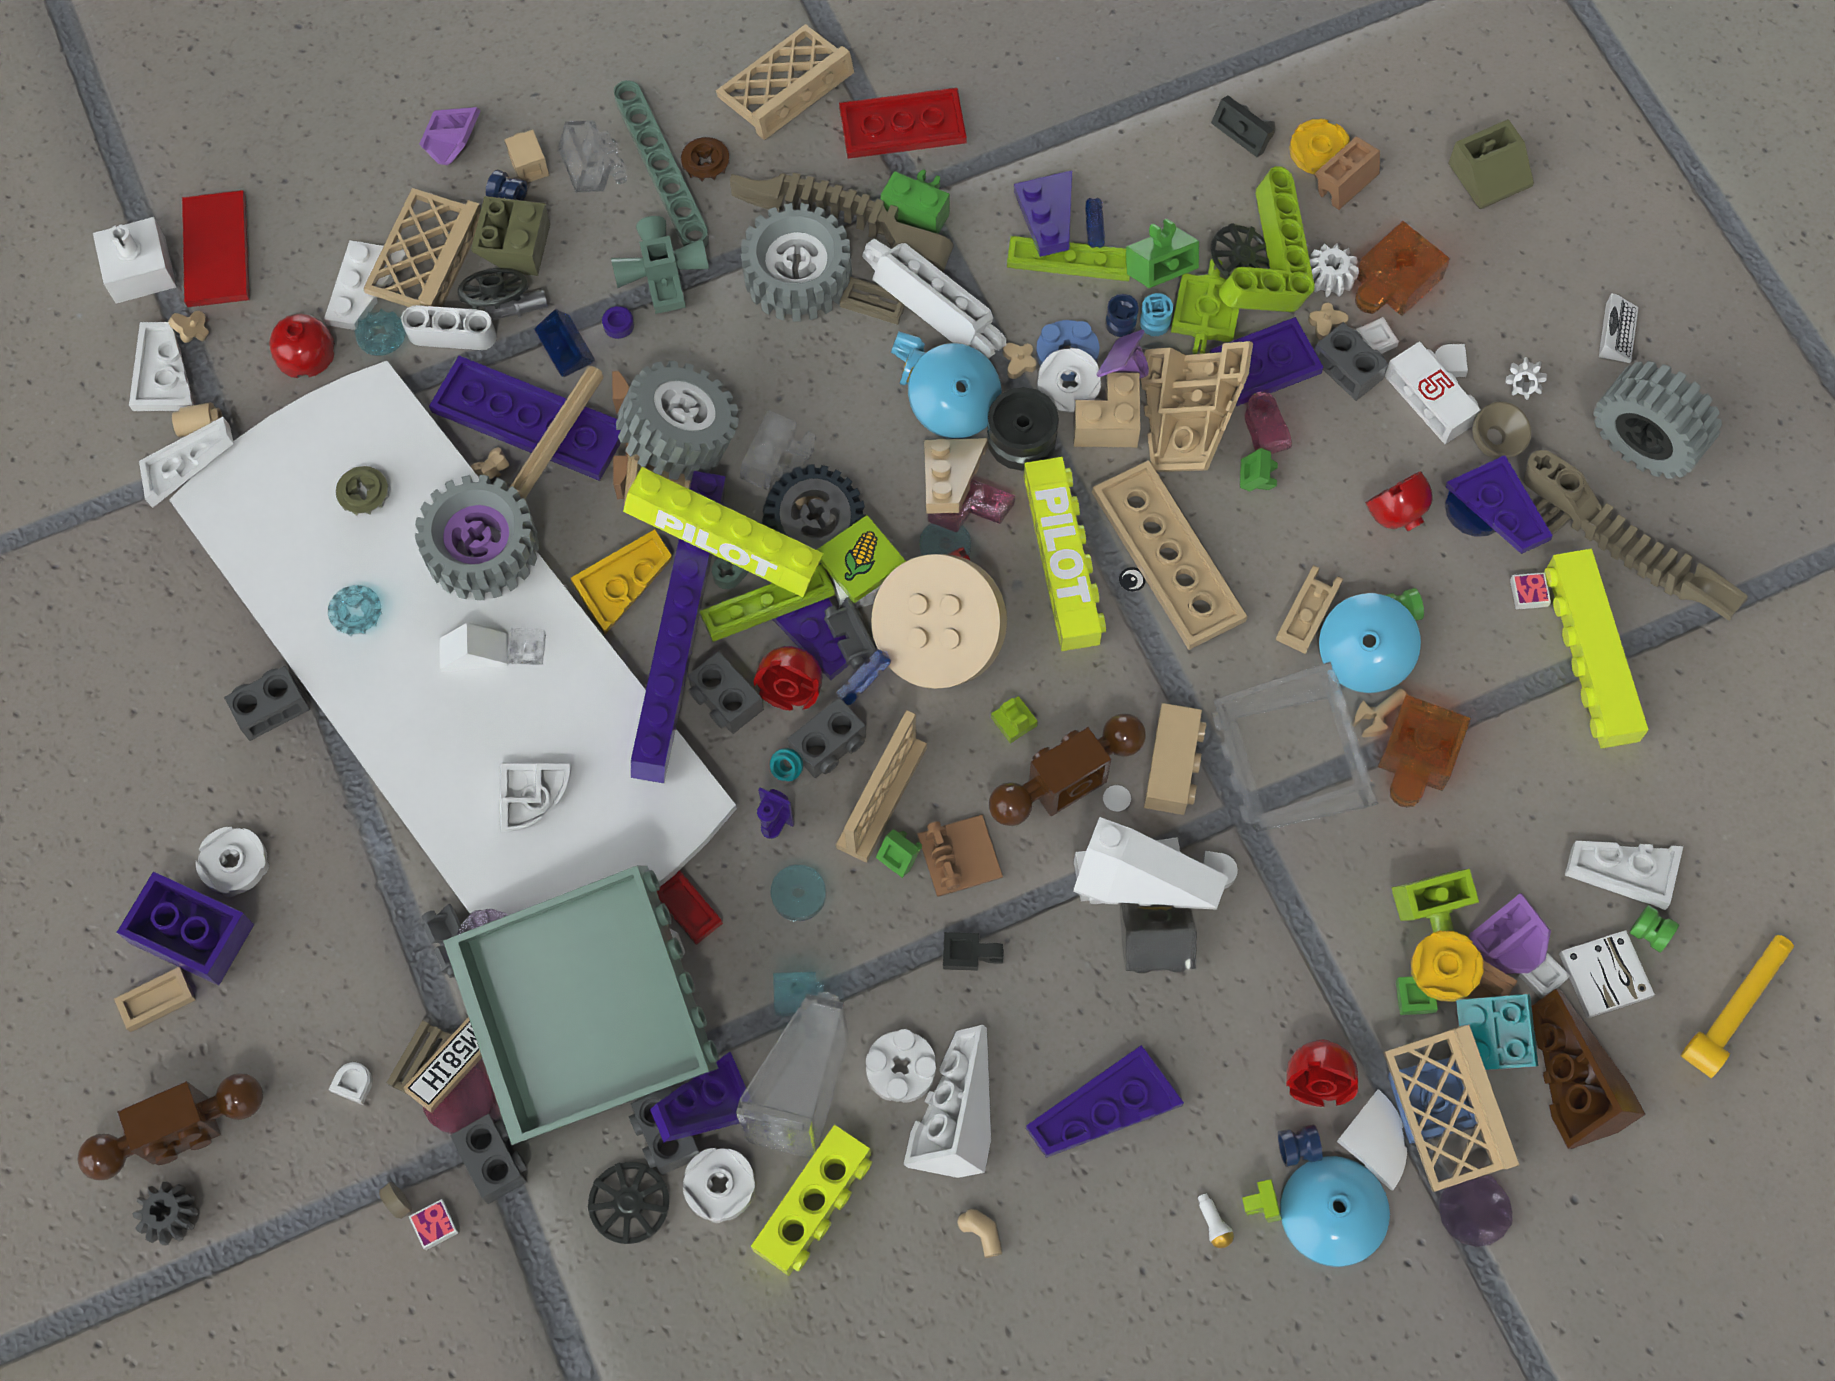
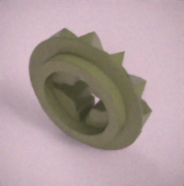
M360 466L347 471L339 479L336 486V498L345 511L348 510L356 516L359 513L371 515L372 510L377 507L382 508L384 499L389 497L388 483L384 475L377 469L368 466ZM360 482L368 490L365 500L358 494Z

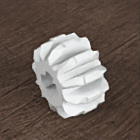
M1324 243L1320 251L1314 249L1310 255L1314 292L1324 290L1327 298L1331 292L1340 297L1344 290L1350 291L1355 279L1358 277L1359 270L1356 267L1358 263L1357 257L1350 256L1349 248L1342 251L1339 249L1338 243H1336L1330 249Z

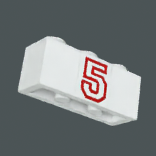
M1420 341L1390 360L1385 373L1386 379L1444 444H1447L1473 426L1476 416L1481 411L1477 401L1473 396L1466 394L1458 384L1456 377L1452 373L1447 372L1438 362L1436 355L1430 349H1426Z

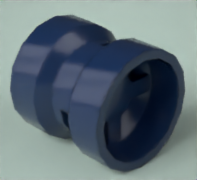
M497 169L488 179L485 194L488 197L524 201L528 184L525 180L518 177L512 179L506 172Z
M1118 294L1110 299L1105 322L1109 333L1117 337H1123L1134 332L1139 311L1135 298L1126 294Z
M1314 1124L1303 1126L1300 1131L1296 1132V1135L1290 1129L1278 1131L1279 1150L1286 1167L1297 1165L1300 1157L1302 1160L1307 1159L1310 1162L1323 1159L1320 1136Z

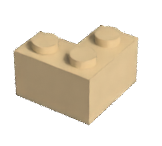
M1112 372L1107 374L1105 400L1075 401L1074 447H1138L1140 435V373Z

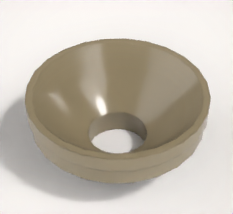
M1494 402L1485 406L1478 413L1472 426V434L1478 448L1487 456L1497 459L1505 455L1507 459H1511L1521 454L1527 448L1531 439V426L1526 415L1515 405L1507 402ZM1489 429H1496L1501 433V444L1496 445L1489 441L1487 437Z

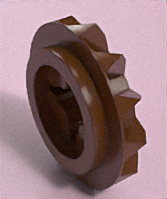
M697 138L689 142L682 151L681 163L683 170L688 172L690 178L697 177L702 182L705 178H712L715 181L717 175L720 173L725 174L726 167L730 164L729 151L721 141L715 138ZM709 156L711 157L710 164L708 162L701 164V157L703 159H707Z

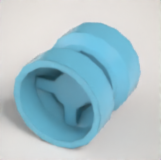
M1160 293L1151 294L1144 299L1140 316V327L1146 334L1161 336L1169 330L1173 313L1171 299Z

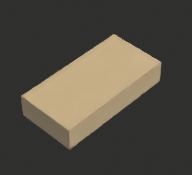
M180 967L114 998L125 1027L130 1032L196 1000L186 975Z

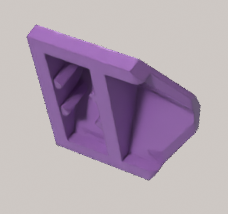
M477 107L434 111L419 144L438 164H451L465 147L480 114V110Z
M1520 893L1467 937L1473 942L1472 944L1476 946L1477 950L1480 951L1482 958L1487 963L1505 974H1522L1532 972L1546 960L1551 930L1525 896Z

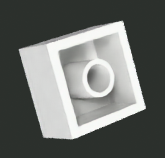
M154 217L125 225L120 224L117 227L115 225L110 229L93 233L103 283L116 304L176 288L166 239Z

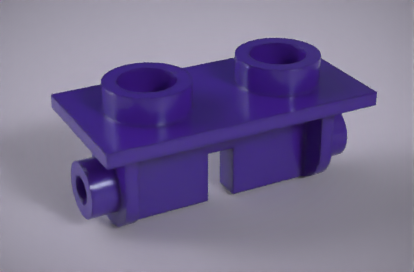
M760 787L758 791L761 803L757 809V815L761 821V833L764 837L773 839L779 836L785 824L794 826L791 802L788 801L789 798L778 790L770 789V791H767Z

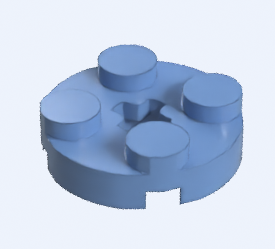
M1062 320L1043 327L1036 349V357L1040 366L1050 354L1067 345L1085 351L1093 357L1096 363L1098 362L1099 341L1087 322ZM1073 372L1069 375L1063 373L1060 378L1063 381H1074L1076 375Z

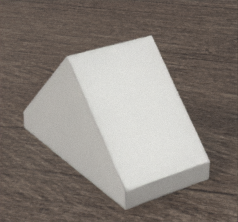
M465 623L440 638L441 672L508 666L507 634L504 632Z

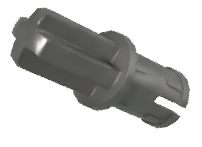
M542 288L522 294L519 301L512 300L501 304L498 309H495V306H487L484 309L493 321L518 315V318H520L523 313L547 309L548 305Z

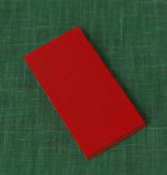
M958 88L839 103L847 159L967 143Z
M244 191L182 197L184 302L187 308L249 300L247 210Z

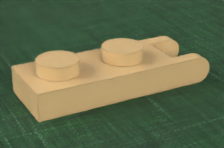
M1315 565L1310 570L1276 637V641L1304 654L1307 653L1343 582V578L1338 576L1332 586L1315 579L1319 573V567Z

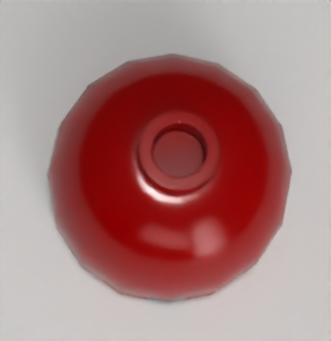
M306 314L289 315L280 320L272 330L269 340L271 355L277 367L284 374L293 378H298L297 375L313 377L326 370L333 361L334 339L321 320Z
M1420 471L1398 482L1397 485L1390 489L1384 490L1365 503L1371 516L1383 527L1397 529L1404 526L1407 531H1410L1424 523L1422 516L1430 509L1433 495L1426 476Z
M782 646L773 649L763 657L753 682L754 686L757 684L760 688L759 695L763 700L774 707L792 711V705H804L802 709L804 710L816 703L823 677L820 665L813 655L798 647Z
M1325 1039L1309 1042L1299 1047L1288 1062L1286 1085L1290 1087L1289 1094L1304 1104L1316 1107H1324L1323 1100H1336V1106L1343 1105L1353 1100L1358 1093L1357 1063L1347 1049Z

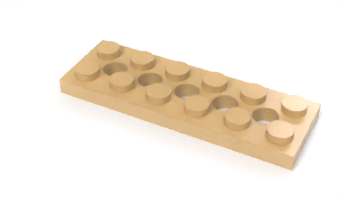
M1149 460L1093 487L1092 494L1188 650L1246 622V613ZM1133 496H1138L1145 501V505L1140 508H1134L1129 505L1127 500ZM1148 522H1155L1160 525L1161 531L1151 534L1143 526ZM1164 548H1172L1177 552L1178 556L1173 560H1166L1160 555V551ZM1180 574H1188L1193 578L1194 583L1190 586H1182L1176 581V577ZM1203 600L1210 605L1211 609L1206 613H1199L1193 608L1192 604L1195 601Z

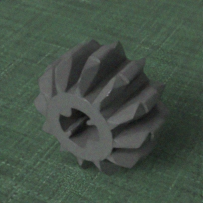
M162 1182L160 1190L154 1186L148 1187V1194L150 1196L148 1199L143 1197L137 1198V1202L143 1208L132 1214L135 1219L141 1220L135 1228L141 1234L146 1233L145 1240L151 1243L159 1240L160 1244L166 1246L169 1245L172 1237L178 1241L183 1240V1228L188 1230L194 1229V1224L189 1222L188 1219L199 1214L198 1209L190 1207L196 1199L190 1193L185 1194L186 1188L177 1184L172 1187L171 1183ZM168 1207L171 1209L170 1215L165 1214L166 1219L163 1220L160 1218L162 1211L167 1212L165 1208Z

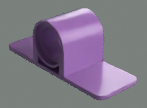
M1140 330L1118 338L1097 372V377L1112 372L1140 373V379L1148 376V362L1139 345L1145 331Z

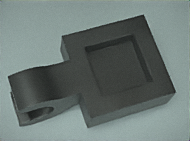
M944 932L943 969L978 971L979 961L993 964L1003 963V944L980 943L979 933Z

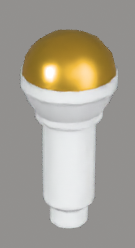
M1207 1193L1198 1197L1200 1203L1199 1207L1209 1226V1241L1214 1247L1226 1248L1233 1242V1230L1222 1221L1213 1200L1209 1198Z

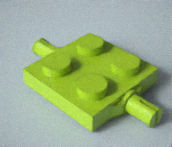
M1213 259L1209 262L1208 275L1183 274L1181 278L1171 332L1194 337L1193 354L1198 353L1199 345H1201L1200 354H1205L1208 340L1228 343L1234 339L1239 308L1229 307L1221 300L1219 290L1226 279L1220 277L1221 272L1217 267L1216 270L1214 269L1215 263Z

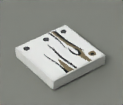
M1626 930L1563 950L1559 953L1565 970L1570 975L1569 979L1587 1019L1650 999L1655 995Z

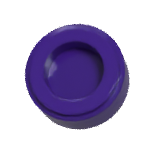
M615 306L609 308L603 314V328L605 333L611 338L621 339L632 333L634 320L632 313L627 308Z

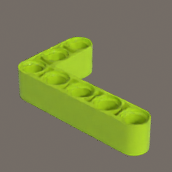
M1274 166L1256 188V199L1270 269L1238 267L1234 269L1219 290L1221 300L1229 307L1295 312L1314 291L1313 274L1294 179L1286 168Z

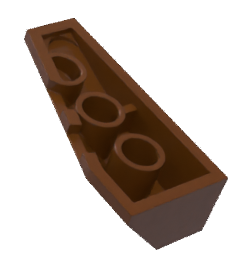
M1554 989L1531 1006L1537 1046L1543 1052L1546 1071L1543 1072L1544 1082L1549 1084L1553 1103L1549 1105L1551 1117L1568 1149L1619 1133L1646 1115L1628 1081L1560 989Z

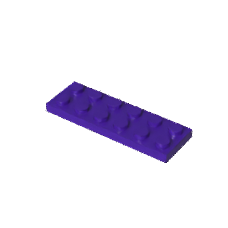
M458 356L431 401L429 408L434 414L532 453L567 399ZM585 406L550 461L600 481L621 444L618 438L621 430H616L617 419Z

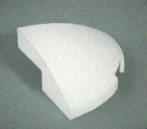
M500 763V832L519 830L541 820V815L552 804H557L561 799L569 780L571 763Z
M1377 1089L1337 1142L1365 1164L1364 1167L1372 1172L1380 1182L1390 1190H1394L1403 1174L1407 1159V1147H1405L1402 1130L1404 1125L1391 1101Z

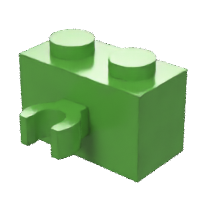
M923 169L918 173L917 180L894 171L881 193V200L884 201L886 211L888 212L890 205L898 207L899 223L939 234L950 214V194L939 189L940 176L937 175L933 182L927 183L925 182L926 171Z
M1167 218L1163 220L1164 227L1162 231L1160 227L1153 223L1149 228L1151 237L1126 246L1127 274L1148 288L1199 268V240L1176 227L1175 223Z

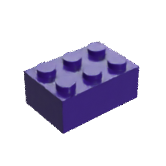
M153 871L116 933L129 944L219 986L254 924L244 913Z

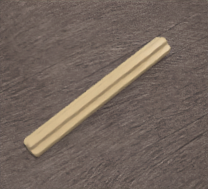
M593 366L587 367L511 484L519 492L521 499L527 497L602 381V371Z

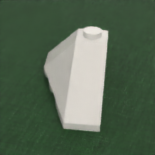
M1099 817L1073 892L1105 904L1137 903L1139 906L1156 904L1173 905L1175 908L1217 910L1229 876L1134 829Z
M984 1025L956 1031L939 1068L940 1073L943 1074L935 1092L929 1091L924 1101L929 1104L921 1122L915 1121L910 1132L904 1160L906 1167L956 1178L985 1173L991 1143L987 1028Z

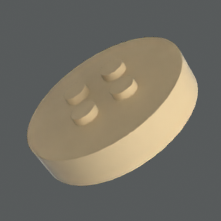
M949 554L923 555L910 559L898 566L880 586L872 608V633L875 645L882 659L902 679L925 688L953 687L967 683L981 675L998 656L1006 635V607L1002 594L994 580L974 562Z

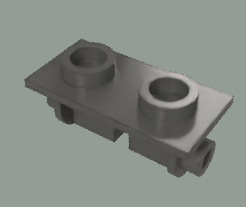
M847 597L839 609L836 606L827 608L824 611L826 615L824 620L834 638L846 636L847 639L839 641L837 645L847 665H852L853 669L863 665L865 668H869L878 654L873 637L868 635L862 623L860 611L853 606L850 598Z
M448 904L437 915L435 911L424 913L421 926L425 929L431 944H440L434 951L441 964L442 972L447 973L449 978H452L455 975L443 940L462 934L464 931L452 905Z

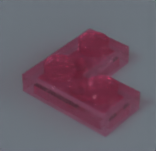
M972 479L969 492L959 513L928 514V522L956 533L971 513L1001 524L1014 506L1015 495Z

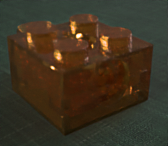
M1402 221L1361 258L1357 280L1362 284L1358 287L1355 297L1357 307L1365 313L1373 314L1385 304H1388L1403 316L1443 279L1450 258Z
M1405 695L1378 765L1381 769L1395 773L1390 786V798L1395 804L1406 808L1414 807L1423 797L1426 786L1443 791L1451 777L1471 718L1410 695Z

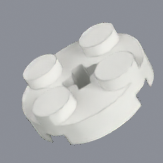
M1070 348L1055 351L1043 361L1039 368L1037 388L1049 396L1057 407V411L1074 413L1076 400H1095L1101 388L1100 377L1096 375L1099 371L1098 365L1092 356L1080 349ZM1073 372L1076 375L1074 381L1077 383V386L1075 388L1069 386L1066 389L1062 386L1063 380L1060 377L1063 373L1069 375Z
M223 827L209 834L200 845L198 862L196 861V870L200 879L211 890L221 893L226 897H233L250 890L269 869L267 851L264 844L256 834L245 828L233 829L232 827ZM229 854H232L234 857L240 855L238 864L235 867H224L228 862L226 857Z
M901 1029L887 1033L874 1042L867 1054L866 1072L868 1082L875 1093L885 1100L902 1101V1103L915 1101L925 1095L933 1084L936 1073L935 1054L924 1038L912 1033L910 1030ZM898 1058L901 1061L907 1059L910 1062L907 1066L908 1074L904 1075L902 1072L893 1073L892 1069L895 1067L894 1060Z
M709 1148L703 1150L689 1162L685 1170L683 1193L688 1205L698 1216L715 1223L731 1220L742 1214L750 1205L756 1191L751 1165L742 1154L732 1149ZM714 1176H717L719 1179L726 1176L729 1179L725 1184L727 1188L725 1192L716 1191L713 1193L710 1191L713 1186L711 1179Z

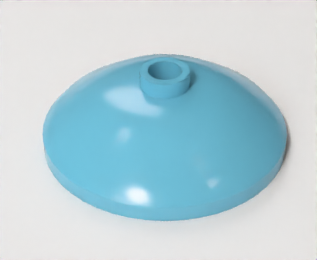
M958 343L943 344L925 353L913 367L908 382L909 402L916 418L929 431L950 439L967 438L985 429L988 426L990 407L996 398L1002 394L999 375L990 360L975 348ZM957 382H961L964 384V392H959L957 390Z
M1376 593L1355 595L1339 603L1326 617L1319 637L1321 658L1330 675L1341 685L1362 693H1378L1400 684L1414 669L1421 647L1419 628L1409 610L1397 600ZM1368 635L1374 636L1376 644L1373 647H1366L1363 644L1364 637Z
M1326 1156L1321 1161L1305 1163L1289 1178L1281 1196V1222L1288 1239L1301 1254L1316 1263L1332 1267L1356 1264L1374 1253L1386 1236L1390 1221V1209L1386 1193L1372 1172L1351 1159ZM1334 1201H1340L1344 1204L1345 1211L1343 1213H1338L1333 1209Z

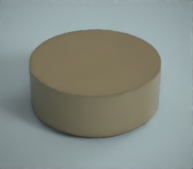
M389 1182L379 1190L381 1200L396 1218L402 1219L412 1211L409 1201L394 1183Z

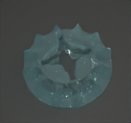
M382 309L377 313L368 311L366 318L363 320L358 319V327L354 330L358 346L364 352L375 356L387 355L398 349L403 343L406 334L401 319L393 311L388 313ZM384 326L387 334L379 333L375 336L373 329H381Z
M352 585L341 589L333 596L328 606V617L331 624L338 632L346 633L351 637L353 634H366V631L372 626L377 627V620L382 615L381 601L372 589L361 585ZM346 605L356 609L361 605L360 609L364 616L353 615L351 617Z

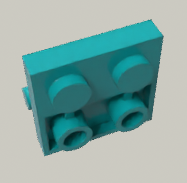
M1530 994L1460 999L1456 1001L1459 1026H1470L1485 1070L1539 1066Z

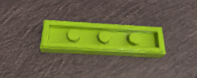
M1010 236L1007 268L1129 281L1130 276L1127 274L1126 248L1070 242L1069 250L1040 257L1032 238Z
M820 564L804 597L771 583L700 610V616L712 642L834 596L835 591L822 564Z

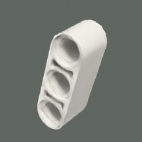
M416 305L407 308L401 316V322L407 337L414 345L487 350L497 340V334L491 317L483 310ZM485 328L482 331L476 332L478 329Z

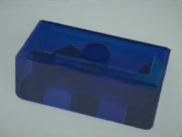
M555 309L534 328L561 377H566L595 361V358L567 313Z

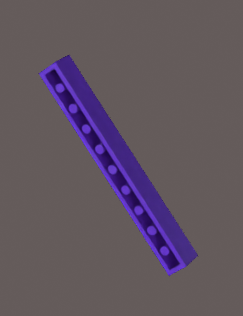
M694 471L690 490L723 505L726 476ZM681 539L678 540L631 756V778L664 783L712 558L711 553Z

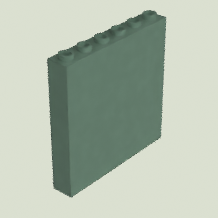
M634 866L443 940L511 1145L524 1142L718 1069L716 1063L719 1060L717 1048L712 1040H708L704 1029L707 1026L706 1016L700 1006H696L692 992H695L693 979L689 972H684L680 958H683L681 945L677 938L672 937L668 924H671L670 913L666 905L660 903L657 894L659 882L654 871L649 870L648 866Z

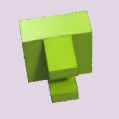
M1019 696L1009 699L999 709L991 713V719L1010 744L1038 726L1037 719Z
M1271 1179L1257 1182L1258 1194L1242 1197L1247 1216L1264 1213L1268 1223L1282 1220L1274 1184Z

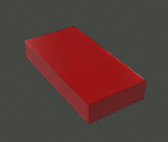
M680 870L657 890L660 903L666 905L670 915L695 945L723 924L721 918Z

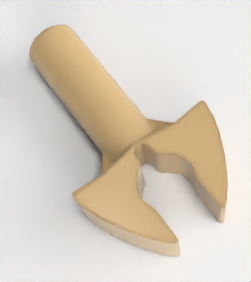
M1398 689L1377 707H1369L1363 701L1355 714L1353 727L1358 725L1363 719L1374 718L1373 725L1364 730L1361 737H1375L1386 733L1388 726L1384 723V717L1408 699L1407 692L1404 689Z

